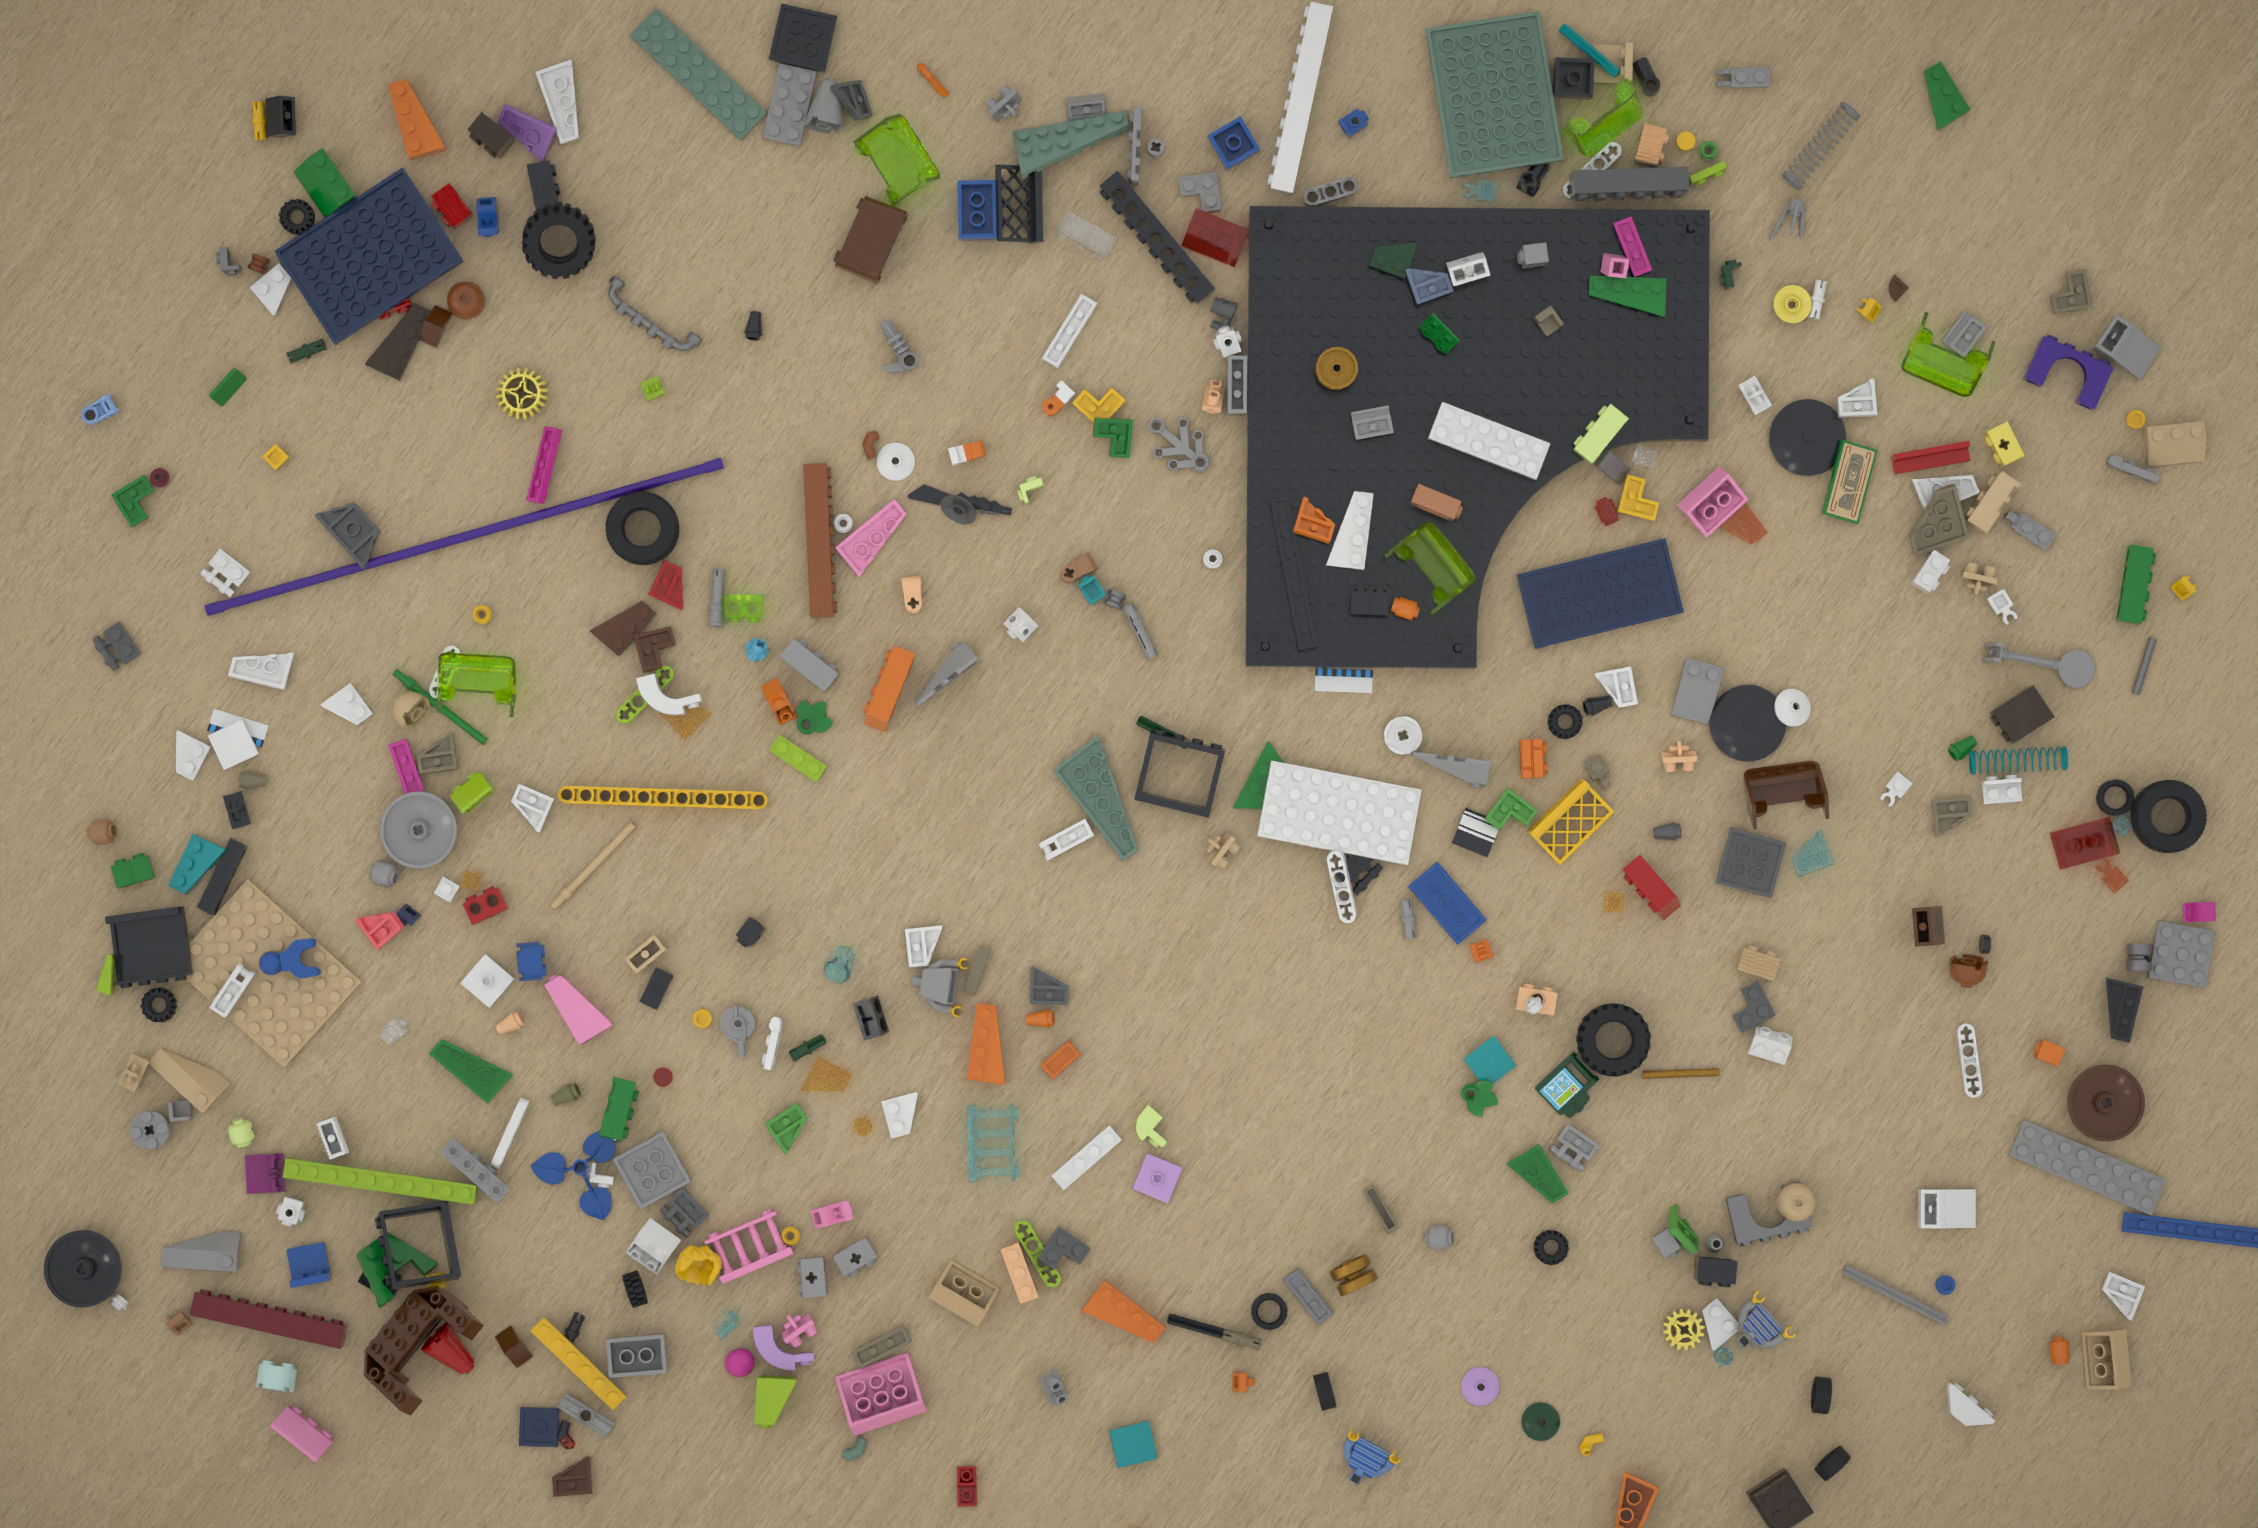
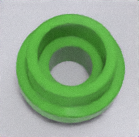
M1705 141L1699 147V154L1704 160H1712L1718 154V147L1712 141ZM1705 148H1710L1712 153L1706 154Z

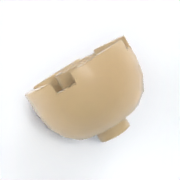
M406 692L395 698L392 711L393 718L403 729L408 731V728L413 730L425 719L426 715L423 713L426 708L429 710L430 701L418 692Z
M1792 1183L1780 1191L1777 1197V1207L1780 1214L1786 1219L1800 1222L1813 1214L1816 1207V1199L1813 1192L1807 1186L1800 1183Z

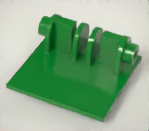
M1434 313L1419 327L1423 335L1429 338L1436 348L1445 355L1460 341Z

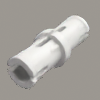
M1815 280L1813 296H1810L1812 307L1808 318L1820 320L1822 304L1825 303L1824 294L1827 282H1821L1822 280Z

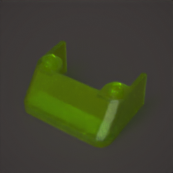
M1925 312L1903 358L1902 370L1907 374L1959 396H1970L1990 362L1996 342L1992 340L1986 353L1979 350H1971L1965 358H1962L1957 353L1931 343L1933 333L1924 327L1929 314Z
M1425 522L1384 555L1387 558L1396 552L1400 559L1408 561L1413 558L1436 587L1432 592V596L1438 606L1430 612L1432 615L1475 582V575L1432 522Z
M449 652L440 654L437 668L436 713H440L441 700H452L455 697V691L494 694V700L497 703L509 705V717H513L516 700L515 660L508 656Z

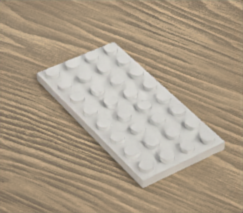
M1271 761L1257 837L1330 851L1341 850L1345 854L1408 865L1421 789Z

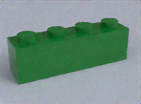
M2128 545L2116 621L2140 625L2142 621H2145L2147 610H2144L2145 602H2148L2150 591H2147L2148 583H2151L2153 572H2150L2151 564L2154 565L2156 553H2153L2154 548Z

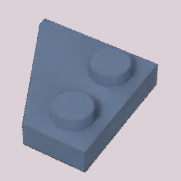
M1405 269L1416 304L1453 292L1447 273Z

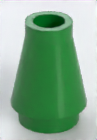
M1970 735L1963 740L1951 744L1948 752L1955 761L1963 760L1977 745V741Z

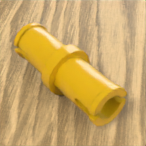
M264 101L252 102L253 119L251 120L252 124H254V141L267 140Z

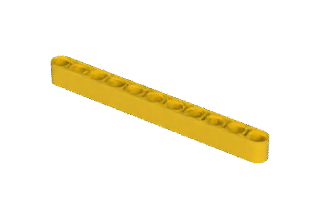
M563 786L558 792L560 801L567 804L764 809L768 805L766 794L752 791ZM567 789L572 792L570 800H565L562 796L563 792ZM585 790H589L592 794L591 799L588 801L582 799V793ZM607 790L610 792L611 798L608 801H603L601 793ZM623 791H627L630 794V799L627 802H623L620 799V794ZM642 792L649 794V800L645 803L639 800V795ZM662 792L668 794L669 798L666 803H661L658 800L659 794ZM681 793H685L688 797L687 802L684 804H680L677 799ZM703 793L707 796V801L704 804H699L697 796ZM719 794H724L726 797V802L723 805H719L716 802V797ZM743 795L745 803L740 806L735 803L736 796ZM758 795H762L765 800L761 806H757L754 803V799Z

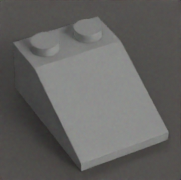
M1685 659L1671 715L1709 724L1724 668Z

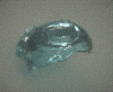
M839 946L835 954L825 962L824 974L830 981L839 984L849 980L854 961V953L850 947Z

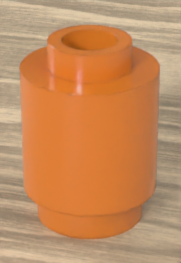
M1395 597L1390 612L1412 621L1413 617L1417 618L1420 607L1417 606L1418 602L1403 597Z
M2053 1337V1341L2049 1342L2053 1365L2069 1364V1340H2065V1337Z

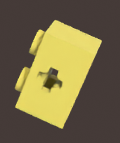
M2008 421L1984 433L1986 436L1984 437L1985 443L1989 448H1992L1994 452L1992 456L1997 465L2000 464L2003 467L2025 456ZM2001 442H2006L2007 446H2005V449L1999 448Z

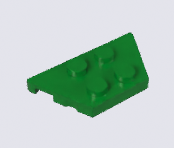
M1269 742L1266 743L1233 808L1262 809L1270 762L1284 763Z

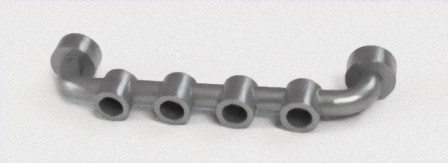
M614 275L611 277L608 295L612 303L617 306L615 310L623 316L626 313L630 315L632 323L638 327L642 324L648 328L646 333L653 338L659 336L663 339L661 344L668 349L674 347L679 351H687L694 345L699 346L703 340L691 331L686 337L689 340L687 343L682 344L678 342L674 337L667 334L656 324L616 296L617 289L622 290L625 283Z

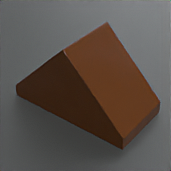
M435 305L424 322L419 340L437 348L453 314Z
M511 1325L495 1336L503 1353L517 1368L533 1357Z

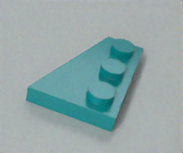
M192 834L168 886L187 895L202 879V876L208 869L212 868L220 856L224 855L228 850Z

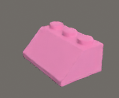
M1718 467L1676 506L1707 538L1749 499L1731 476Z
M287 1406L270 1427L314 1462H317L334 1443L333 1435L325 1429L323 1431L317 1427L318 1423L312 1418H305L302 1415L303 1411L297 1406Z

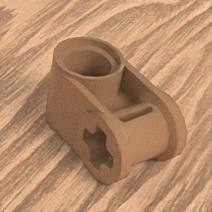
M1089 552L1065 565L1061 570L1060 577L1064 583L1071 584L1088 574L1090 575L1098 568ZM1066 570L1074 572L1071 579L1065 577Z

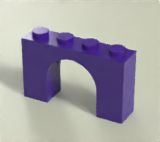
M2047 335V337H2041L2023 380L2041 387L2055 361L2071 359L2080 365L2084 373V382L2075 403L2091 411L2096 409L2114 367L2110 366V362L2100 358L2097 360L2092 358L2093 354L2087 351H2082L2081 353L2075 350V346L2069 343L2061 344L2057 342L2058 339L2054 336Z

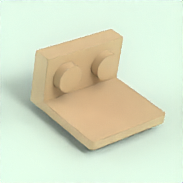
M1625 42L1624 45L1594 44L1593 47L1620 69L1619 75L1613 78L1595 62L1594 83L1631 84L1633 42Z

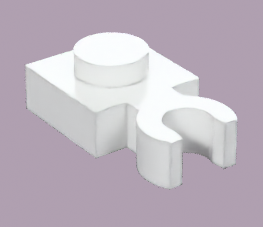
M2004 589L1987 598L1995 614L2002 613V621L2005 625L2009 624L2007 621L2008 615H2012L2014 620L2018 618L2017 614L2009 609V607L2013 606V603Z
M1897 771L1885 786L1889 791L1883 793L1879 800L1882 801L1884 797H1889L1890 802L1887 806L1890 807L1895 802L1894 797L1902 798L1913 783Z

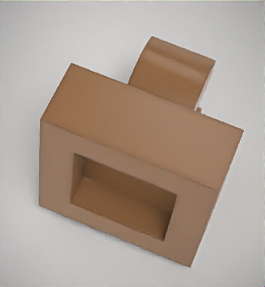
M176 1309L177 1315L173 1318L168 1315L166 1325L172 1332L179 1335L193 1323L185 1314Z

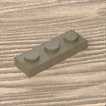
M902 1325L851 1352L861 1369L912 1342Z

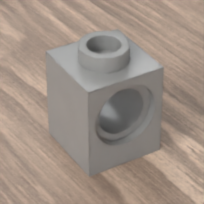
M1667 1227L1651 1237L1663 1258L1668 1257L1670 1259L1678 1254L1677 1250L1680 1249V1246L1675 1238L1671 1236Z

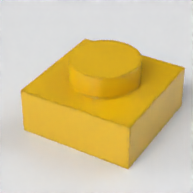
M277 444L273 445L262 456L275 471L290 458Z

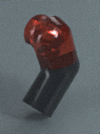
M561 1421L557 1439L563 1448L573 1449L575 1441L568 1433L571 1423Z

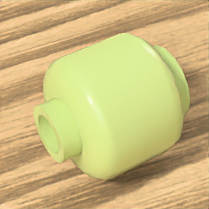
M243 1117L232 1120V1124L227 1128L231 1143L237 1145V1147L248 1146L255 1138L252 1123L249 1120H244Z

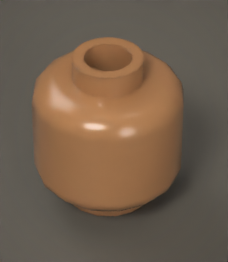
M109 819L94 820L87 828V837L96 845L109 844L117 836V827Z

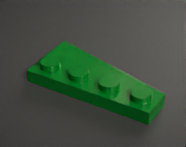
M1589 276V296L1665 318L1667 278Z
M442 1039L429 1053L431 1057L487 1104L513 1075Z

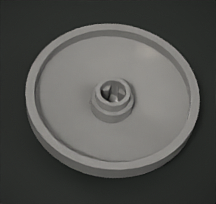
M410 792L396 798L386 808L380 823V837L386 852L396 862L410 868H427L438 864L449 855L457 839L458 827L452 809L443 799L428 792Z

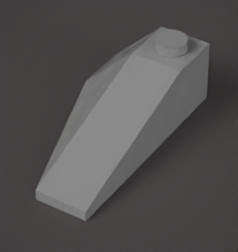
M1412 752L1413 757L1466 783H1471L1470 787L1482 788V785H1487L1491 761L1470 758L1459 759L1453 756Z
M220 1231L163 1247L162 1267L239 1271L241 1232Z

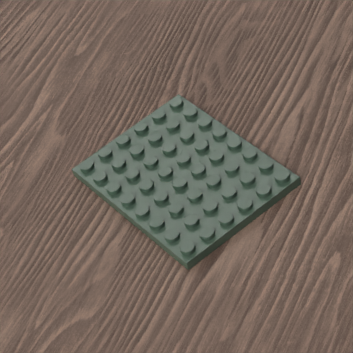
M1539 11L1426 28L1450 179L1564 161Z

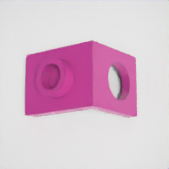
M2215 902L2183 903V922L2216 921Z

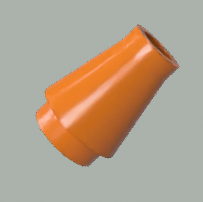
M1046 1009L1026 1014L1027 1026L1032 1025L1045 1028L1054 1026V1011Z

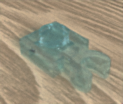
M1477 181V186L1471 183H1464V187H1469L1471 192L1469 194L1464 193L1463 197L1470 198L1473 195H1477L1476 201L1496 202L1497 182Z

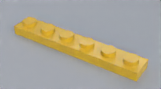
M544 1316L530 1330L612 1410L627 1397Z

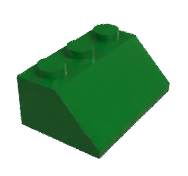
M323 148L308 157L294 171V174L325 218L357 197Z

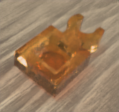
M2104 858L2103 862L2106 864V867L2101 869L2096 865L2095 869L2100 873H2104L2105 876L2101 880L2113 893H2116L2129 880L2117 866L2111 869L2109 860Z

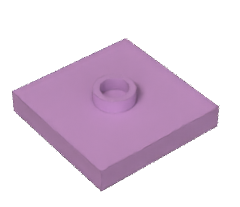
M1147 1153L1132 1189L1168 1203L1182 1167Z

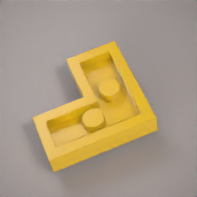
M1113 388L1100 401L1096 400L1084 389L1072 404L1094 423V417L1111 418L1126 400Z
M1627 474L1617 512L1654 522L1659 502L1641 498L1646 479Z

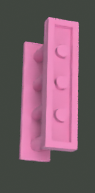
M771 1209L760 1213L762 1216L720 1235L717 1231L707 1236L708 1240L704 1241L707 1245L712 1242L716 1253L721 1257V1265L724 1270L722 1271L723 1275L720 1276L722 1284L794 1254L792 1246L787 1247L786 1244H783L772 1218L778 1214L777 1210L774 1212ZM763 1220L766 1221L777 1247L776 1253L771 1255L766 1252L755 1227L756 1223ZM748 1228L758 1251L759 1260L754 1262L748 1260L737 1231ZM730 1235L741 1261V1267L736 1270L730 1267L719 1239Z

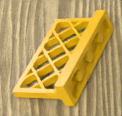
M1581 778L1526 832L1534 838L1558 865H1561L1614 811ZM1587 791L1593 795V803H1583V795ZM1572 806H1579V817H1569V809ZM1582 806H1593L1592 817H1582ZM1596 806H1604L1608 812L1603 817H1596ZM1559 819H1566L1565 830H1555V822ZM1569 819H1579V830H1569ZM1582 819L1592 820V828L1590 830H1582ZM1544 833H1552V844H1544L1539 838ZM1555 833H1565V844H1555ZM1568 833H1579L1578 841L1575 844H1568ZM1555 846H1565V854L1560 859L1555 855Z

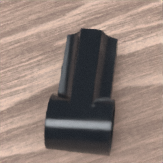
M1647 57L1633 63V70L1642 86L1643 93L1648 97L1657 95L1660 89V81L1656 78ZM1650 82L1654 83L1656 85V89L1649 90L1647 89L1646 84Z

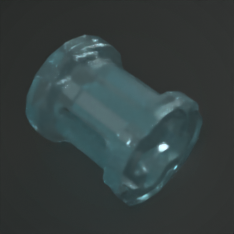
M1721 1347L1715 1351L1714 1359L1722 1366L1729 1365L1733 1360V1354L1727 1348ZM1727 1352L1726 1357L1728 1359L1720 1361V1353L1725 1354Z

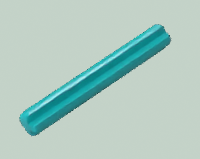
M1563 24L1560 27L1559 32L1591 59H1595V62L1613 78L1619 75L1620 69L1567 24Z

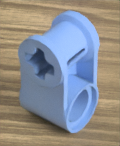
M108 394L85 407L81 412V417L87 424L96 425L120 412V409L116 408L111 399L112 395ZM94 411L96 413L95 419L87 420V413Z

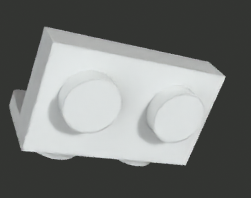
M1756 1026L1748 1054L1785 1065L1792 1047L1793 1037L1784 1032L1779 1033L1767 1027Z

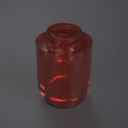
M1607 497L1596 501L1597 505L1594 508L1601 523L1604 522L1605 527L1619 520V514L1612 499L1608 500Z

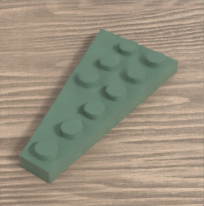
M1126 111L1014 131L1013 136L1022 179L1028 177V174L1031 172L1044 170L1046 165L1059 163L1082 152L1081 149L1089 145L1093 147L1104 138L1110 139L1129 130Z
M1098 735L1053 771L1124 861L1135 853L1138 847Z

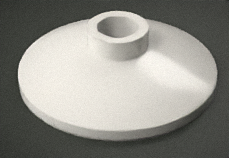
M902 443L887 444L880 450L877 456L879 472L886 479L892 481H900L907 478L915 466V458L912 451ZM893 458L899 459V463L897 465H894L892 463Z
M1786 689L1777 696L1774 710L1777 718L1783 724L1796 727L1807 721L1811 712L1809 699L1802 691ZM1794 703L1797 705V710L1793 708Z

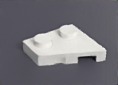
M1870 379L1868 382L1837 398L1838 418L1877 416L1874 379Z
M1632 666L1595 673V677L1600 681L1619 708L1639 704Z
M918 1092L881 1101L891 1139L910 1134Z
M1717 1298L1702 1309L1710 1346L1715 1351L1738 1331L1737 1326L1739 1323Z

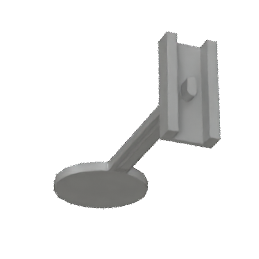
M1991 642L1984 645V647L1989 648L1988 658H1982V662L1999 663L2001 660L2005 661L2007 659L2054 668L2058 670L2060 680L2072 688H2080L2087 685L2093 679L2095 673V664L2092 657L2082 650L2068 651L2059 661L2008 652L2006 649H2003L2004 643Z

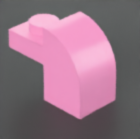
M842 1201L810 1210L815 1229L853 1219V1211L849 1201Z

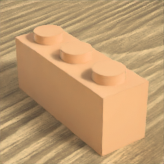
M1017 1242L1001 1248V1253L1020 1304L1038 1298L1039 1295L1020 1243Z

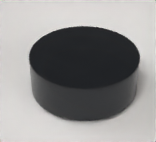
M1980 935L1979 951L1981 954H1988L1991 950V938L1989 935Z

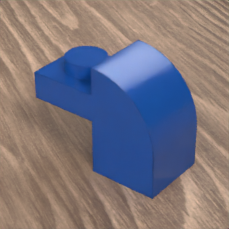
M496 197L477 198L478 236L491 237L499 233V217Z

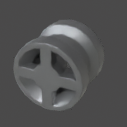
M1109 589V596L1104 601V604L1122 610V602L1126 600L1127 596Z

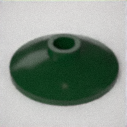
M1538 1402L1526 1408L1522 1415L1521 1424L1528 1437L1536 1441H1545L1557 1433L1560 1426V1418L1554 1407L1547 1403ZM1539 1419H1544L1545 1423L1543 1426L1538 1425Z

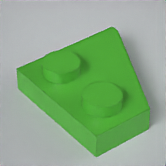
M795 1102L765 1122L766 1127L784 1154L788 1153L799 1131L807 1121V1117L798 1103Z

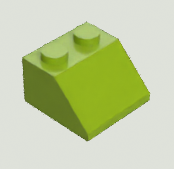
M473 772L466 778L468 782L463 786L459 784L451 790L453 794L450 797L462 814L469 813L496 791L482 772Z

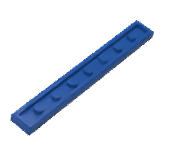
M2123 1212L2122 1232L2258 1248V1228Z

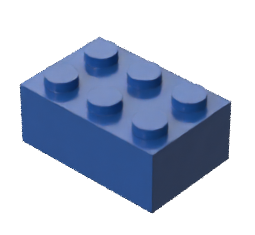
M995 180L958 181L959 241L997 240Z

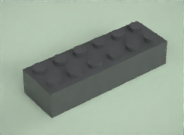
M1688 167L1574 170L1569 175L1570 198H1575V201H1587L1588 198H1594V201H1603L1608 197H1613V200H1624L1627 196H1632L1634 200L1644 199L1645 196H1651V199H1660L1665 195H1670V198H1681L1689 190Z

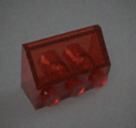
M1196 208L1181 246L1235 267L1249 229Z

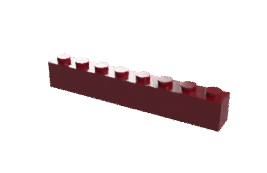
M204 1289L194 1293L189 1314L191 1316L341 1349L343 1347L347 1325H344L342 1320L332 1319V1321L324 1320V1316L313 1314V1317L305 1316L306 1312L294 1310V1313L287 1312V1308L276 1306L273 1309L269 1308L267 1303L257 1302L255 1305L249 1303V1300L245 1298L233 1300L230 1299V1295L219 1293V1296L211 1295L212 1291Z

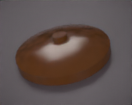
M2096 1065L2084 1070L2075 1078L2068 1091L2067 1110L2072 1123L2082 1134L2094 1140L2108 1142L2126 1137L2139 1125L2144 1114L2145 1097L2140 1083L2130 1072L2115 1065Z

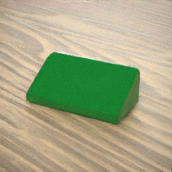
M233 368L209 394V397L220 406H224L247 378L236 368Z

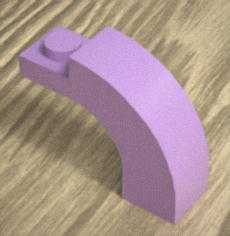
M773 1325L753 1327L754 1341L758 1351L773 1366L784 1370H796V1362H799V1365H810L811 1361L815 1360L814 1352L792 1354L780 1349L774 1338Z

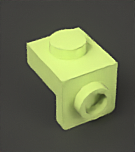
M1036 476L1026 479V483L1019 485L1020 490H1017L1020 501L1024 500L1025 504L1029 503L1026 492L1043 487L1041 478L1037 479Z

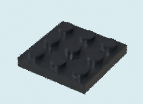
M781 3L769 60L825 73L837 16Z

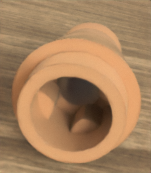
M513 1011L500 1023L496 1024L495 1027L498 1033L502 1035L521 1029L525 1025V1019L520 1011Z

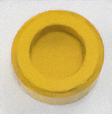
M1688 131L1680 133L1676 139V145L1682 151L1691 150L1696 143L1695 136Z
M2132 410L2126 416V424L2131 429H2139L2145 424L2146 417L2140 410Z
M699 1009L693 1015V1022L699 1028H706L712 1023V1015L706 1009Z

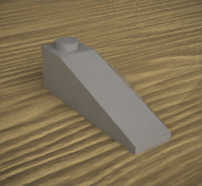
M959 641L951 647L952 652L949 653L915 703L918 707L979 662V659L966 642L961 644Z

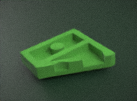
M1674 1204L1670 1207L1669 1233L1672 1237H1676L1682 1247L1693 1255L1699 1251V1238L1692 1230L1687 1219L1681 1220L1678 1215L1680 1208L1677 1204Z

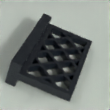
M995 165L997 242H1021L1028 244L1043 242L1042 170L1029 173L1028 177L1022 182L1017 176V173L1020 171L1019 165ZM1001 169H1006L1011 175L1006 181L1001 177ZM1013 178L1020 185L1015 191L1008 185ZM1004 188H1006L1011 193V196L1007 200H1005L1002 196V190ZM1022 188L1027 195L1024 201L1017 195ZM1013 197L1020 203L1016 210L1009 204ZM1005 206L1012 213L1007 219L1002 215V209ZM1022 207L1027 211V217L1024 220L1017 213ZM1014 216L1021 223L1016 229L1009 223ZM1005 226L1012 232L1009 237H1003L1002 229ZM1022 227L1027 230V238H1022L1018 233Z

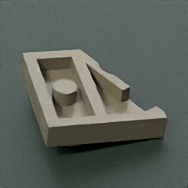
M453 732L447 734L445 738L435 742L429 749L417 755L419 775L458 770Z
M1971 796L1931 800L1935 837L1942 835L1973 816Z

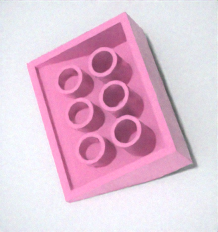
M908 1352L835 1376L849 1427L854 1436L927 1412Z

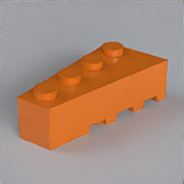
M893 646L892 651H887L884 661H887L885 668L881 667L877 677L880 681L878 685L874 684L870 694L873 696L872 701H867L863 711L866 713L865 725L883 732L887 731L889 718L894 713L896 701L901 695L903 684L906 682L913 664L915 653L897 646Z
M1624 1472L1615 1528H1643L1660 1487Z

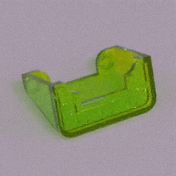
M1627 78L1616 87L1615 94L1617 100L1614 102L1615 107L1591 125L1583 117H1576L1565 125L1563 132L1582 156H1593L1642 117V106L1633 85Z
M901 114L886 117L853 141L858 154L866 157L870 156L889 187L886 189L885 197L893 206L900 204L940 178V172L908 120Z

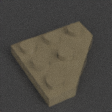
M1955 484L1934 491L1909 535L1915 556L1970 538Z

